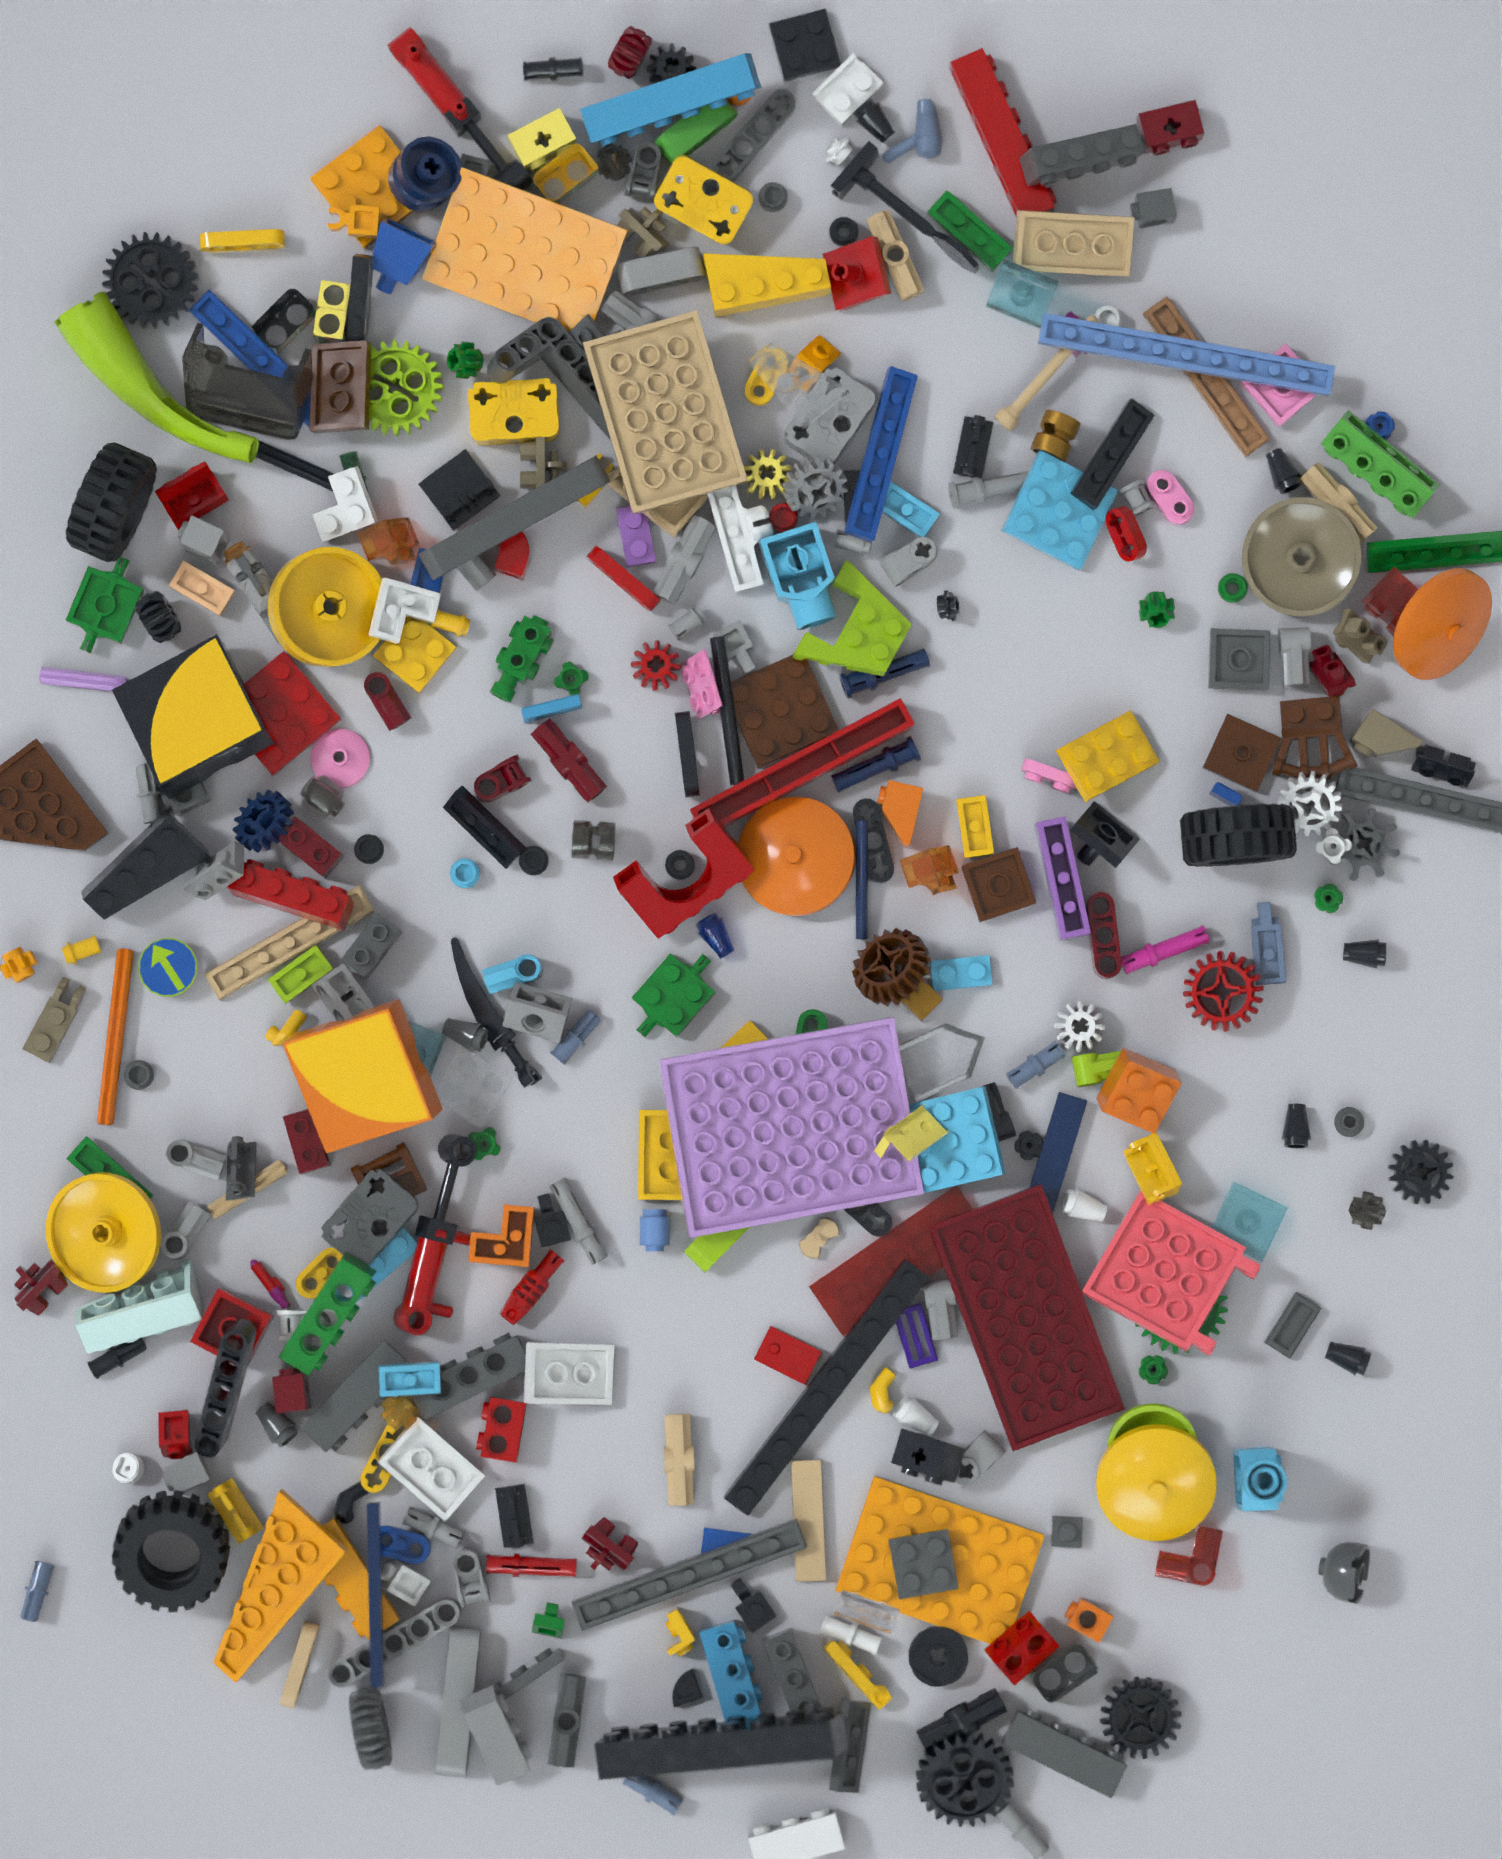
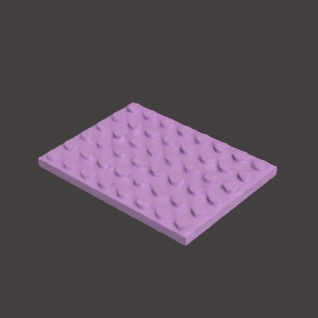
M894 1017L658 1059L688 1237L693 1238L924 1194L918 1156L908 1162L892 1143H890L882 1158L874 1152L886 1130L910 1114Z

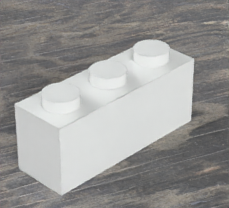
M828 1807L810 1812L811 1817L800 1820L799 1816H793L781 1820V1826L771 1828L770 1824H765L753 1828V1834L748 1835L753 1858L811 1859L845 1849L835 1810L829 1812Z

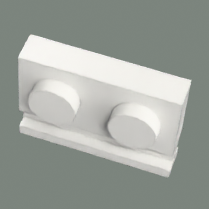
M853 53L812 93V98L816 99L821 104V107L843 126L854 115L853 113L862 107L883 86V82Z

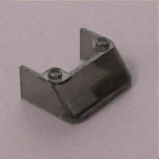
M197 323L182 356L186 409L202 420L285 440L296 439L303 425L313 380L311 349L305 348L299 364L286 367L281 378L228 365V357L220 347L205 344L203 324Z

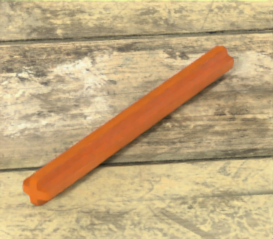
M119 948L116 954L97 1123L100 1125H113L134 955L133 950Z

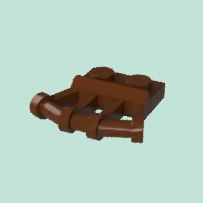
M1339 695L1330 698L1328 696L1280 701L1283 740L1273 766L1272 775L1280 777L1283 774L1298 779L1299 772H1303L1305 777L1308 778L1311 772L1315 771L1316 778H1321L1325 774L1327 775L1326 780H1330L1331 776L1349 767L1351 770L1358 767L1343 736L1341 700ZM1335 736L1345 757L1330 764L1328 737ZM1319 738L1321 766L1309 767L1307 739ZM1292 740H1298L1300 767L1285 763Z

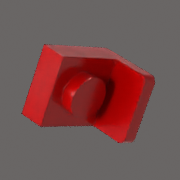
M189 1411L158 1412L159 1447L163 1457L182 1459L187 1455L193 1454L190 1442Z

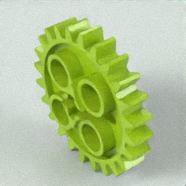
M393 340L391 348H388L383 341L381 342L380 351L371 346L370 392L374 388L383 389V395L380 399L370 400L369 422L372 421L371 429L374 432L382 426V433L387 436L390 429H393L395 436L399 437L400 430L403 428L408 435H411V426L415 425L419 430H422L420 423L422 419L429 423L431 422L428 415L429 411L439 412L434 402H443V398L436 394V392L444 390L443 384L436 383V381L443 378L441 372H433L438 367L436 361L428 363L431 357L428 352L420 356L421 347L419 345H416L412 351L408 341L404 342L402 348H399L396 340ZM390 362L397 363L398 367L395 373L391 375L384 374L383 369L386 364ZM378 375L394 386L399 384L405 392L419 397V400L415 402L399 391L395 390L392 392L388 385L374 380L373 376ZM413 377H423V383L419 388L413 389L409 387V382ZM400 402L409 403L408 410L404 414L395 413V406Z

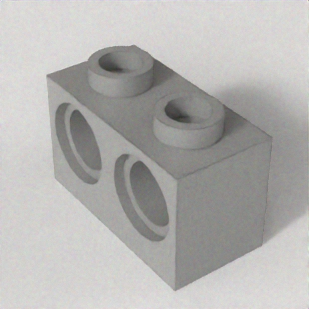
M191 516L189 522H183L178 533V537L181 538L179 543L186 552L217 566L230 541L229 536L223 529L194 516Z
M344 963L312 985V988L336 1021L349 1019L361 1011L375 1007Z

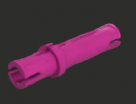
M1202 925L1199 928L1154 945L1148 943L1144 945V949L1121 956L1122 967H1125L1123 969L1127 975L1149 965L1151 967L1157 966L1159 961L1210 943L1208 934H1205V927Z

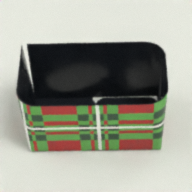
M289 289L251 327L254 330L253 332L278 355L315 318L316 312L313 305L298 290ZM295 304L302 305L307 310V319L300 325H294L287 319V310ZM274 325L283 327L287 333L286 340L278 346L271 345L266 339L267 330Z

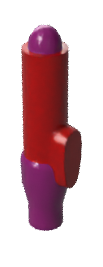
M251 1260V1270L269 1292L271 1298L283 1310L291 1305L285 1296V1288L276 1277L272 1278L260 1261Z

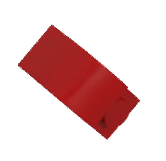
M520 532L495 546L500 548L494 569L495 572L524 581L530 563L531 552L525 534Z

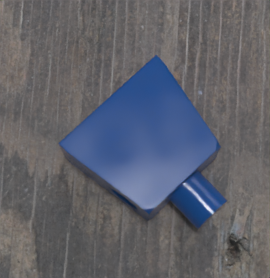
M389 218L384 219L380 224L372 254L374 256L373 269L381 273L375 287L384 293L392 294L397 281L405 285L411 283L437 243Z

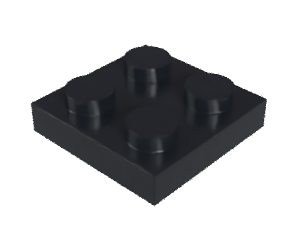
M826 8L769 23L784 82L841 66Z

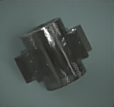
M612 143L603 146L598 151L597 157L599 161L596 164L599 166V175H603L606 180L610 178L616 181L624 178L629 173L630 167L628 163L632 162L633 159L628 149H624L622 145L617 146Z
M1363 1191L1362 1198L1354 1196L1348 1209L1353 1218L1351 1223L1360 1225L1362 1229L1372 1230L1373 1224L1381 1225L1387 1212L1382 1203L1383 1197L1374 1196V1193Z

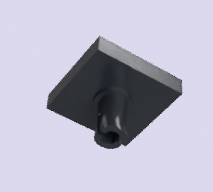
M1095 801L1070 829V831L1086 843L1077 854V857L1088 866L1100 855L1116 868L1140 840Z

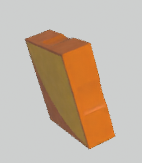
M400 999L361 1011L359 1014L346 1020L331 1021L294 1033L282 1043L326 1154L433 1120L443 1110L429 1072L418 1055L415 1037Z

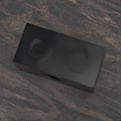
M901 1429L891 1463L901 1466V1473L917 1478L919 1473L926 1475L925 1481L942 1486L943 1480L955 1483L965 1448L920 1433Z

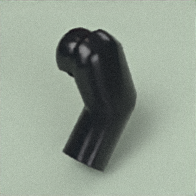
M361 1482L338 1494L334 1516L342 1524L352 1522L354 1519L352 1512L354 1502L369 1494L362 1487Z

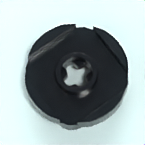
M943 1626L927 1627L920 1631L910 1644L908 1651L909 1665L916 1678L926 1685L941 1687L952 1684L962 1677L967 1668L968 1649L963 1638L950 1628ZM939 1648L944 1649L943 1655L947 1658L944 1663L939 1661L937 1664H933V1657L930 1655L931 1651H938Z

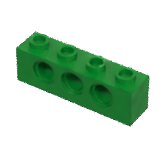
M345 1252L278 1357L307 1376L311 1374L313 1369L320 1371L329 1357L324 1353L329 1344L334 1347L337 1345L345 1332L340 1327L345 1320L351 1322L360 1309L356 1302L361 1295L367 1298L376 1284L372 1280L376 1270L348 1252ZM348 1285L351 1287L353 1296L344 1297L341 1295L339 1286ZM330 1309L334 1311L337 1315V1321H327L323 1316V1310ZM307 1335H317L321 1340V1345L312 1346L307 1340Z

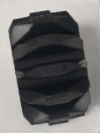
M672 43L669 44L668 52L662 46L658 47L660 57L651 54L649 59L653 64L647 66V72L653 74L649 78L650 84L697 70L696 66L690 65L694 61V56H685L686 48L684 46L678 52H675V46ZM672 64L674 68L676 65L677 73L671 74V71L666 73L667 66Z
M158 591L151 594L148 593L136 602V612L139 615V619L154 641L161 644L166 640H171L176 634L181 632V623L178 620V616L162 593Z

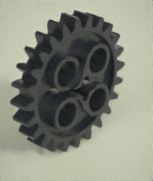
M147 232L143 233L141 241H138L137 237L132 235L133 244L128 245L122 240V251L112 249L116 259H106L111 270H103L102 273L107 278H110V280L102 282V286L106 289H111L106 295L109 300L115 299L112 305L116 310L121 308L119 311L120 318L123 319L129 314L130 325H133L139 319L140 326L144 329L148 321H151L154 329L158 327V320H162L166 326H169L168 317L173 316L176 320H180L177 311L180 309L188 312L189 310L184 303L186 301H195L194 297L189 293L190 291H198V286L191 283V281L198 279L199 276L195 272H190V270L196 267L194 261L186 262L191 255L188 250L180 253L182 249L180 242L171 246L172 238L169 235L163 242L159 232L155 233L153 240H150ZM146 254L156 256L155 262L150 266L141 264V260ZM130 264H135L148 277H154L158 285L170 292L171 296L166 297L153 284H147L139 273L130 268ZM176 272L179 275L177 282L171 285L164 283V277L168 273ZM129 276L137 278V283L133 288H123L122 284L125 278ZM150 295H158L160 297V301L155 307L145 306V300Z
M956 1731L954 1740H950L945 1734L943 1735L944 1744L941 1745L933 1741L935 1751L925 1749L924 1753L927 1760L918 1761L919 1768L922 1769L916 1771V1779L919 1780L916 1783L917 1791L921 1792L919 1794L920 1801L927 1802L926 1810L928 1812L935 1809V1818L937 1820L946 1815V1823L948 1825L953 1819H957L959 1827H962L964 1820H969L970 1825L974 1826L975 1818L978 1817L983 1823H986L985 1814L989 1813L996 1817L995 1807L1005 1808L1003 1798H1011V1792L1008 1788L1014 1787L1013 1778H1011L1014 1772L1013 1768L1008 1766L1010 1758L1009 1756H1003L1004 1750L1002 1746L995 1748L993 1738L984 1743L983 1733H980L976 1739H973L971 1731L967 1732L965 1738H961L959 1732ZM959 1756L968 1757V1760L963 1763L955 1762V1759ZM984 1772L993 1773V1775L987 1779H982L979 1777V1775ZM942 1779H948L951 1781L948 1785L940 1786L937 1784V1782ZM966 1795L975 1796V1798L969 1802L961 1800Z

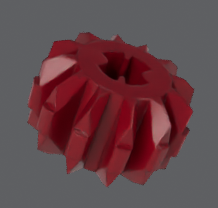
M632 26L626 28L608 60V68L621 77L624 76L627 79L634 77L651 47L652 38L639 28L636 29Z

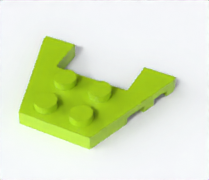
M846 560L832 586L858 599L859 601L834 646L805 632L793 654V658L801 661L804 659L814 660L822 665L829 666V664L847 667L848 670L884 676L912 624Z

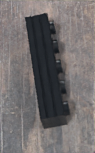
M355 254L352 259L346 342L368 339L374 256Z

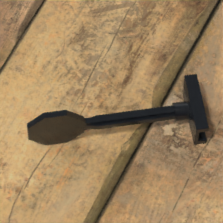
M868 141L831 184V187L834 189L832 194L842 200L855 184H858L865 191L868 189L922 234L931 237L945 254L958 265L975 274L979 270V265L966 249L951 237L936 231L931 223L876 180V176L868 169L879 157L878 148Z

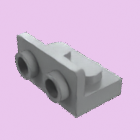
M234 841L205 862H202L197 866L196 876L184 883V890L198 898L207 900L244 875V845Z

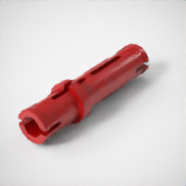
M514 1553V1556H495L489 1554L486 1556V1574H513V1577H519V1574L576 1577L577 1558L520 1557L519 1553Z

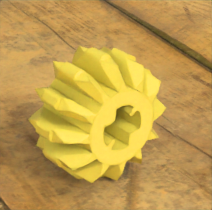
M763 449L759 450V460L753 455L748 457L749 462L753 466L743 465L745 473L750 474L746 476L747 482L745 484L753 483L748 488V492L752 494L757 489H760L759 499L764 498L765 491H769L770 498L775 499L774 489L783 494L786 491L782 483L790 481L787 475L784 474L791 472L792 467L791 465L781 466L786 461V457L782 455L775 460L776 450L774 449L770 451L769 457H765ZM764 469L765 471H769L770 469H772L773 479H770L768 477H766L764 480L761 479V470Z

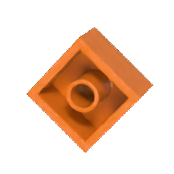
M1123 1047L1096 1099L1102 1112L1155 1134L1182 1082L1175 1069Z

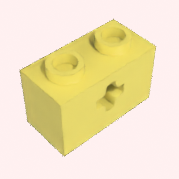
M560 108L507 135L519 162L526 171L532 170V172L539 171L548 164V160L560 155L571 145L577 144L576 137ZM544 138L545 141H548L549 146L544 148L542 144L539 145V139Z

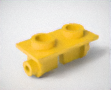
M233 1478L207 1493V1496L222 1516L238 1544L264 1529Z

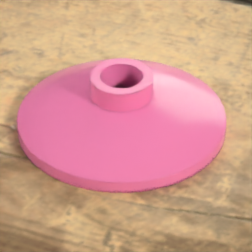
M330 730L319 737L313 745L311 751L312 769L315 775L328 786L335 788L352 786L364 777L369 768L370 753L368 746L357 733L351 730ZM337 752L345 754V759L342 762L334 760V755Z

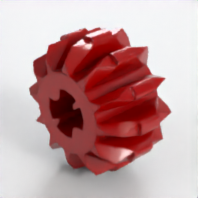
M655 640L653 650L650 649L647 642L643 643L646 653L643 654L638 650L634 652L636 658L641 661L631 662L632 668L641 669L633 674L634 679L645 676L641 682V687H647L651 681L653 691L658 690V682H662L663 687L668 689L667 677L672 681L678 680V676L671 672V670H681V664L671 663L679 658L678 652L667 655L671 650V645L667 643L663 650H660L659 640ZM654 659H659L660 664H665L664 667L659 668L657 673L652 671V667L648 669V664H653Z

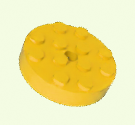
M339 547L316 548L294 557L278 572L268 596V617L276 639L290 655L308 665L337 667L359 660L368 654L380 640L368 636L382 581L381 576L362 556ZM326 599L330 600L334 605L332 615L326 612L321 613L324 611L323 604Z

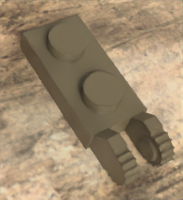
M63 977L59 982L53 997L50 996L22 1048L48 1063L52 1061L78 1012L76 1009L86 992V988L80 985L75 990L69 1006L61 1002L63 994L69 987L70 979Z

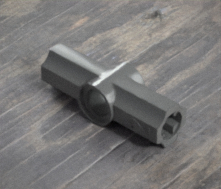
M560 1673L548 1765L574 1768L586 1676ZM571 1713L575 1717V1725L571 1728L562 1727L559 1723V1716L561 1714Z

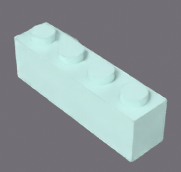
M191 1259L181 1262L182 1268L168 1273L167 1269L156 1273L157 1279L144 1285H140L139 1282L126 1288L121 1295L115 1296V1294L110 1293L76 1308L75 1326L87 1354L95 1351H105L115 1345L125 1342L132 1343L142 1337L162 1334L167 1330L180 1326H190L202 1319V1302Z

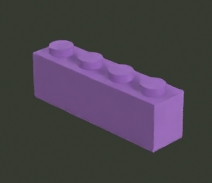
M1066 816L1037 822L1035 830L1059 942L1088 936L1091 934Z

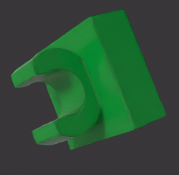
M547 1602L544 1615L535 1613L532 1633L562 1638L565 1619L557 1618L559 1604Z

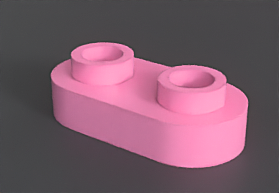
M1158 470L1151 474L1146 484L1147 492L1165 518L1175 525L1187 523L1194 513V504L1177 479L1166 470ZM1157 481H1166L1167 488L1164 490L1159 489ZM1176 504H1182L1185 508V511L1183 513H1177L1174 510V506Z
M1024 759L1021 771L1026 773L1025 779L1041 784L1042 780L1053 783V789L1069 794L1070 790H1077L1068 772L1031 759Z

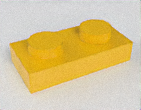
M986 795L956 799L964 859L994 855Z

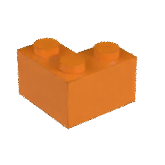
M504 1204L501 1234L471 1232L468 1262L530 1267L535 1207Z

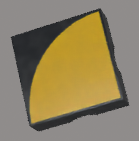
M217 634L112 690L159 788L168 799L207 780L218 770L239 763L275 744L257 708L250 700L244 688L243 680L226 646Z

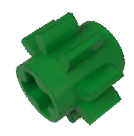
M462 341L461 344H454V348L448 352L447 365L450 371H456V378L469 379L470 376L476 377L477 372L482 369L484 357L480 349H474V342Z
M1150 592L1145 596L1144 600H1139L1140 621L1147 620L1149 627H1164L1170 619L1175 618L1174 599H1166L1164 592Z

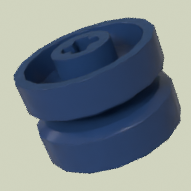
M430 136L417 138L399 153L389 167L388 183L390 190L397 201L406 208L418 212L432 211L443 204L461 182L460 170L462 165L460 158L452 146L442 139Z

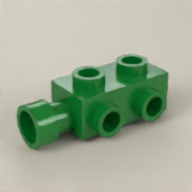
M533 615L532 619L524 616L521 622H515L509 634L512 640L508 648L503 646L495 660L499 664L497 667L498 672L502 673L498 682H494L490 690L492 695L507 703H511L516 693L514 689L517 683L520 682L525 685L527 679L534 680L540 668V665L536 663L540 654L547 655L554 641L550 637L552 631L547 627L549 625L547 621ZM533 630L537 635L535 639L528 640L525 637L526 632ZM516 656L523 659L522 664L519 666H514L511 663L512 659Z

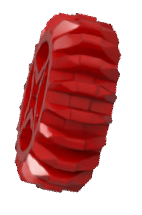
M1218 951L1217 961H1215L1211 953L1206 954L1207 965L1201 959H1198L1196 965L1200 968V971L1198 972L1193 968L1188 970V973L1195 977L1194 981L1190 979L1184 980L1185 985L1192 986V991H1184L1183 996L1193 997V1001L1185 1004L1186 1008L1196 1006L1197 1010L1191 1016L1197 1018L1201 1014L1204 1015L1200 1023L1202 1026H1206L1209 1020H1212L1211 1029L1214 1031L1218 1029L1220 1022H1222V1028L1225 1032L1230 1030L1231 1021L1236 1029L1241 1028L1239 1018L1241 1017L1244 1022L1249 1023L1251 1018L1247 1012L1250 1011L1253 1014L1259 1012V1009L1252 1005L1253 1002H1263V998L1255 996V992L1264 991V986L1254 985V981L1262 978L1261 974L1250 975V972L1256 966L1250 964L1247 968H1244L1243 965L1247 959L1245 956L1239 958L1237 963L1234 962L1235 952H1230L1228 959L1225 960L1224 952ZM1217 967L1215 984L1212 987L1200 988L1204 976L1211 969ZM1226 967L1236 970L1243 977L1246 985L1233 984L1229 979ZM1222 982L1225 988L1238 989V991L1230 992V994L1226 995V1000L1223 999L1221 994L1209 993V991L1220 988V983ZM1247 994L1242 1008L1235 1014L1230 1015L1229 1008H1231L1232 998L1236 995ZM1201 997L1215 999L1221 1015L1211 1012L1204 1005Z

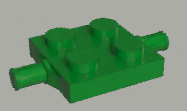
M123 557L118 558L112 572L100 571L90 566L87 567L65 620L68 623L81 627L86 632L79 649L91 654L97 637L108 638L122 644L136 611V602L141 599L144 592L142 587L129 583L123 577L130 560Z
M670 953L632 996V999L643 1008L648 1016L636 1030L646 1038L657 1024L666 1028L677 1038L716 994L703 981L700 975L712 961L702 953L698 960L690 967L681 963Z

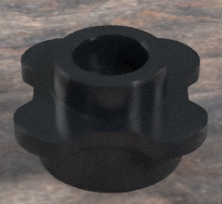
M948 590L944 591V595L937 596V610L941 619L947 618L948 620L956 621V614L960 610L957 596H954L953 592Z

